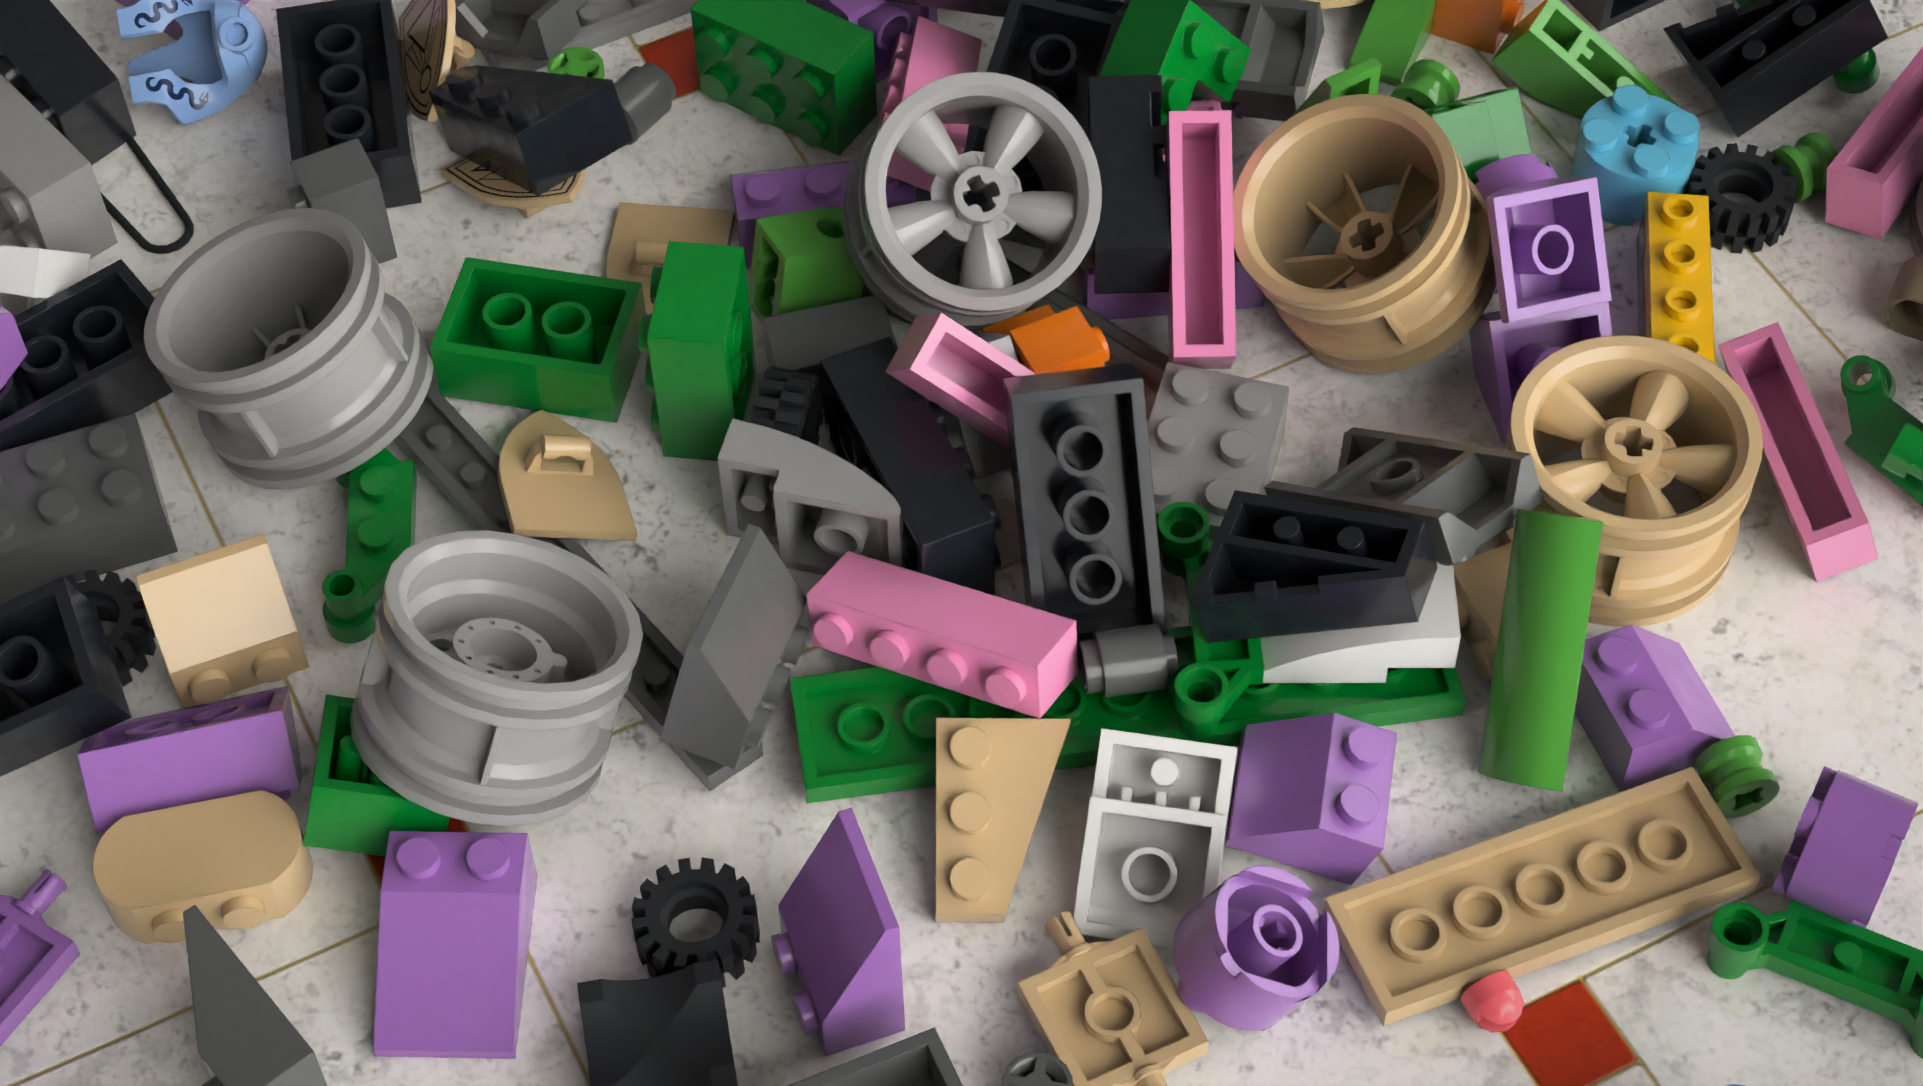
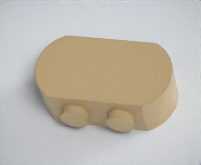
M259 790L124 816L115 822L100 839L93 856L92 870L95 883L114 923L125 935L145 944L159 941L178 943L186 940L183 912L193 905L197 906L215 930L225 928L249 929L261 924L263 921L285 917L305 897L312 881L313 862L308 846H303L304 835L294 810L280 797L270 792Z

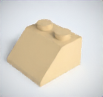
M264 533L135 576L182 708L215 703L232 693L265 682L280 681L291 673L309 668L302 642Z

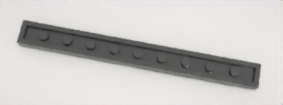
M430 383L429 390L420 409L394 441L475 531L488 530L511 533L497 476L499 456L435 386ZM530 537L551 543L576 554L605 572L574 538ZM631 600L639 613L643 638L636 665L633 667L631 681L624 697L661 736L684 656ZM762 741L758 748L747 744L736 768L733 769L667 743L709 791H712L763 756Z

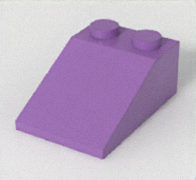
M848 808L836 814L779 903L778 911L781 933L771 936L773 950L782 975L786 976L795 973L801 992L793 994V1002L801 1028L805 1035L817 1032L825 1057L905 1031L899 925L852 808Z
M389 832L380 891L373 1040L375 1057L516 1059L538 876L528 833Z

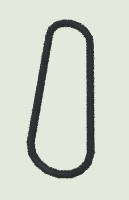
M132 138L126 143L183 221L185 226L184 234L177 241L168 245L158 246L151 244L102 193L101 195L107 212L140 247L147 252L155 254H169L188 244L193 236L194 224L135 139Z

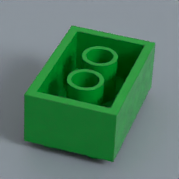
M698 0L690 8L699 89L712 99L736 107L754 116L762 123L774 125L799 137L811 146H818L837 156H840L877 115L873 32L803 0Z
M669 241L663 266H654L652 270L650 299L651 303L654 304L652 314L642 315L639 328V349L641 352H649L645 369V389L647 392H655L651 408L652 431L661 432L664 457L718 461L717 458L731 420L746 421L756 372L744 247Z
M466 257L430 346L439 392L446 397L536 411L542 409L549 413L617 423L641 355L639 349V328L642 315L646 314L642 283Z

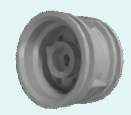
M488 530L454 531L428 537L405 549L391 564L375 619V629L367 660L359 680L357 695L350 714L352 740L363 762L384 784L407 800L437 814L470 823L498 826L536 824L565 815L585 802L598 784L603 761L606 759L613 723L621 698L628 690L633 667L636 665L640 652L643 631L639 613L626 592L605 572L582 557L551 543L519 534Z

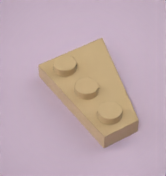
M936 718L935 922L1005 921L1031 838L1070 728L1071 719Z

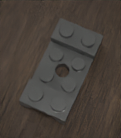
M455 0V31L458 37L468 41L474 48L483 49L489 53H508L530 57L537 61L550 60L562 51V48L582 31L576 10L587 5L589 0Z
M1125 0V3L1115 15L1124 17L1130 0ZM1191 0L1251 49L1244 73L1237 83L1230 102L1240 103L1243 117L1284 122L1288 120L1305 101L1324 34L1321 3L1305 0Z
M1352 427L1344 433L1337 473L1315 488L1272 481L1264 486L1268 496L1424 520L1427 525L1435 559L1439 564L1445 566L1460 564L1471 559L1477 552L1476 548L1497 533L1514 528L1517 508L1531 510L1544 501L1530 453Z

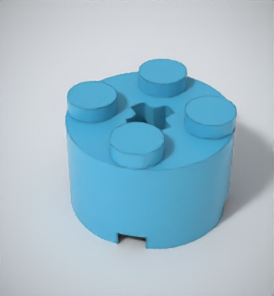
M1635 85L1621 86L1614 91L1613 96L1598 101L1585 113L1579 129L1570 172L1571 178L1597 177L1602 220L1619 226H1633L1634 219L1642 218L1648 192L1686 193L1699 146V121L1692 113L1683 111L1675 104L1663 98L1647 94L1641 87Z

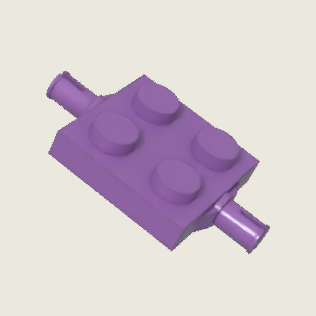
M48 869L42 871V874L20 899L0 895V1046L80 956L75 942L49 927L41 916L56 898L67 889L66 883L57 874H52Z

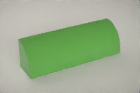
M1517 508L1478 772L1482 775L1514 784L1563 792L1603 522L1598 519Z

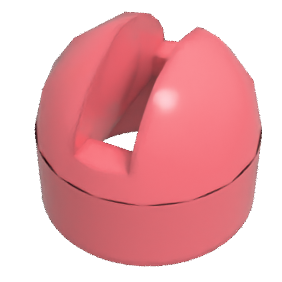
M1498 971L1480 979L1470 986L1460 998V1002L1470 1018L1480 1028L1492 1033L1505 1032L1514 1026L1522 1014L1524 1005L1520 989L1508 971Z

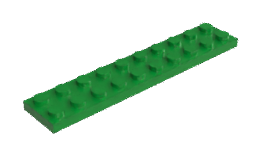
M1189 626L1166 629V635L1171 634L1174 638L1178 657V673L1186 666L1194 664ZM1078 663L1079 673L1041 719H1071L1070 728L1055 770L1096 765L1101 728L1224 746H1239L1241 732L1248 724L1337 713L1380 727L1462 716L1466 700L1456 666L1455 668H1388L1385 683H1263L1249 685L1220 719L1218 729L1212 736L1205 739H1193L1185 735L1179 727V713L1174 705V686L1178 673L1168 675L1167 689L1103 698L1101 692L1085 693ZM881 667L790 678L807 804L936 786V718H1036Z

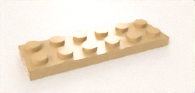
M1692 766L1326 897L1323 913L1329 912L1336 926L1339 943L1382 1025L1386 1026L1461 998L1462 994L1470 986L1492 973L1508 971L1514 979L1753 891L1757 888L1761 874Z

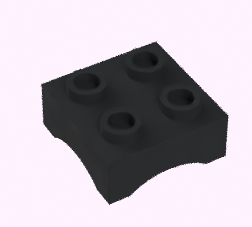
M718 959L693 963L681 970L647 979L626 981L598 979L577 983L590 1086H738Z

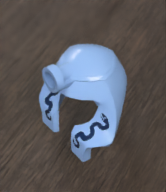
M141 0L133 6L116 9L120 35L123 39L162 33L172 20L178 22L183 28V35L176 42L162 45L159 49L154 48L151 52H144L142 56H136L128 63L127 70L131 74L128 76L132 103L135 105L155 103L168 107L177 123L187 125L221 111L238 99L261 76L268 54L267 38L257 17L245 4L237 0ZM180 78H187L191 80L192 83L185 82Z

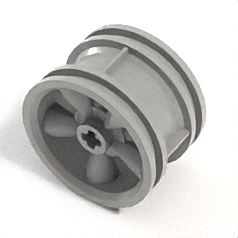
M966 72L946 76L919 88L903 100L862 149L854 162L847 179L842 202V226L847 251L852 264L867 288L880 302L904 319L913 322L918 316L942 313L969 331L982 330L984 327L1020 314L1061 285L1082 262L1092 244L1100 220L1102 206L1100 171L1093 148L1084 130L1059 101L1041 88L1025 80L994 72ZM943 124H967L987 129L983 152L968 151L958 154ZM894 151L920 169L935 176L931 186V201H920L887 208L886 178ZM1024 156L1036 170L1045 191H1022L1020 179L1012 168ZM969 191L973 195L983 192L987 203L982 207L978 204L968 206L964 201V196ZM1015 224L1046 241L1043 254L1034 271L1026 281L1016 285L1013 284L1010 269L1002 247L998 242V239L1010 233ZM944 230L954 239L966 243L963 252L959 286L948 283L931 274L912 257Z
M298 208L265 214L243 222L210 240L189 256L163 284L149 309L144 327V343L149 358L160 374L163 375L175 395L184 403L198 409V418L202 432L229 471L245 483L266 489L307 487L338 477L363 464L388 446L411 422L424 402L432 380L433 361L430 347L405 306L395 297L385 292L383 271L361 233L345 217L322 209Z

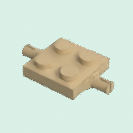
M1061 912L1060 921L1057 915H1054L1046 922L1045 929L1049 932L1062 956L1049 969L1017 982V996L1049 1054L1056 1056L1067 1065L1073 1077V1086H1168L1164 1077L1171 1070L1208 1053L1209 1040L1192 1011L1183 1003L1178 987L1143 927L1113 941L1092 942L1088 944L1075 924L1070 912Z

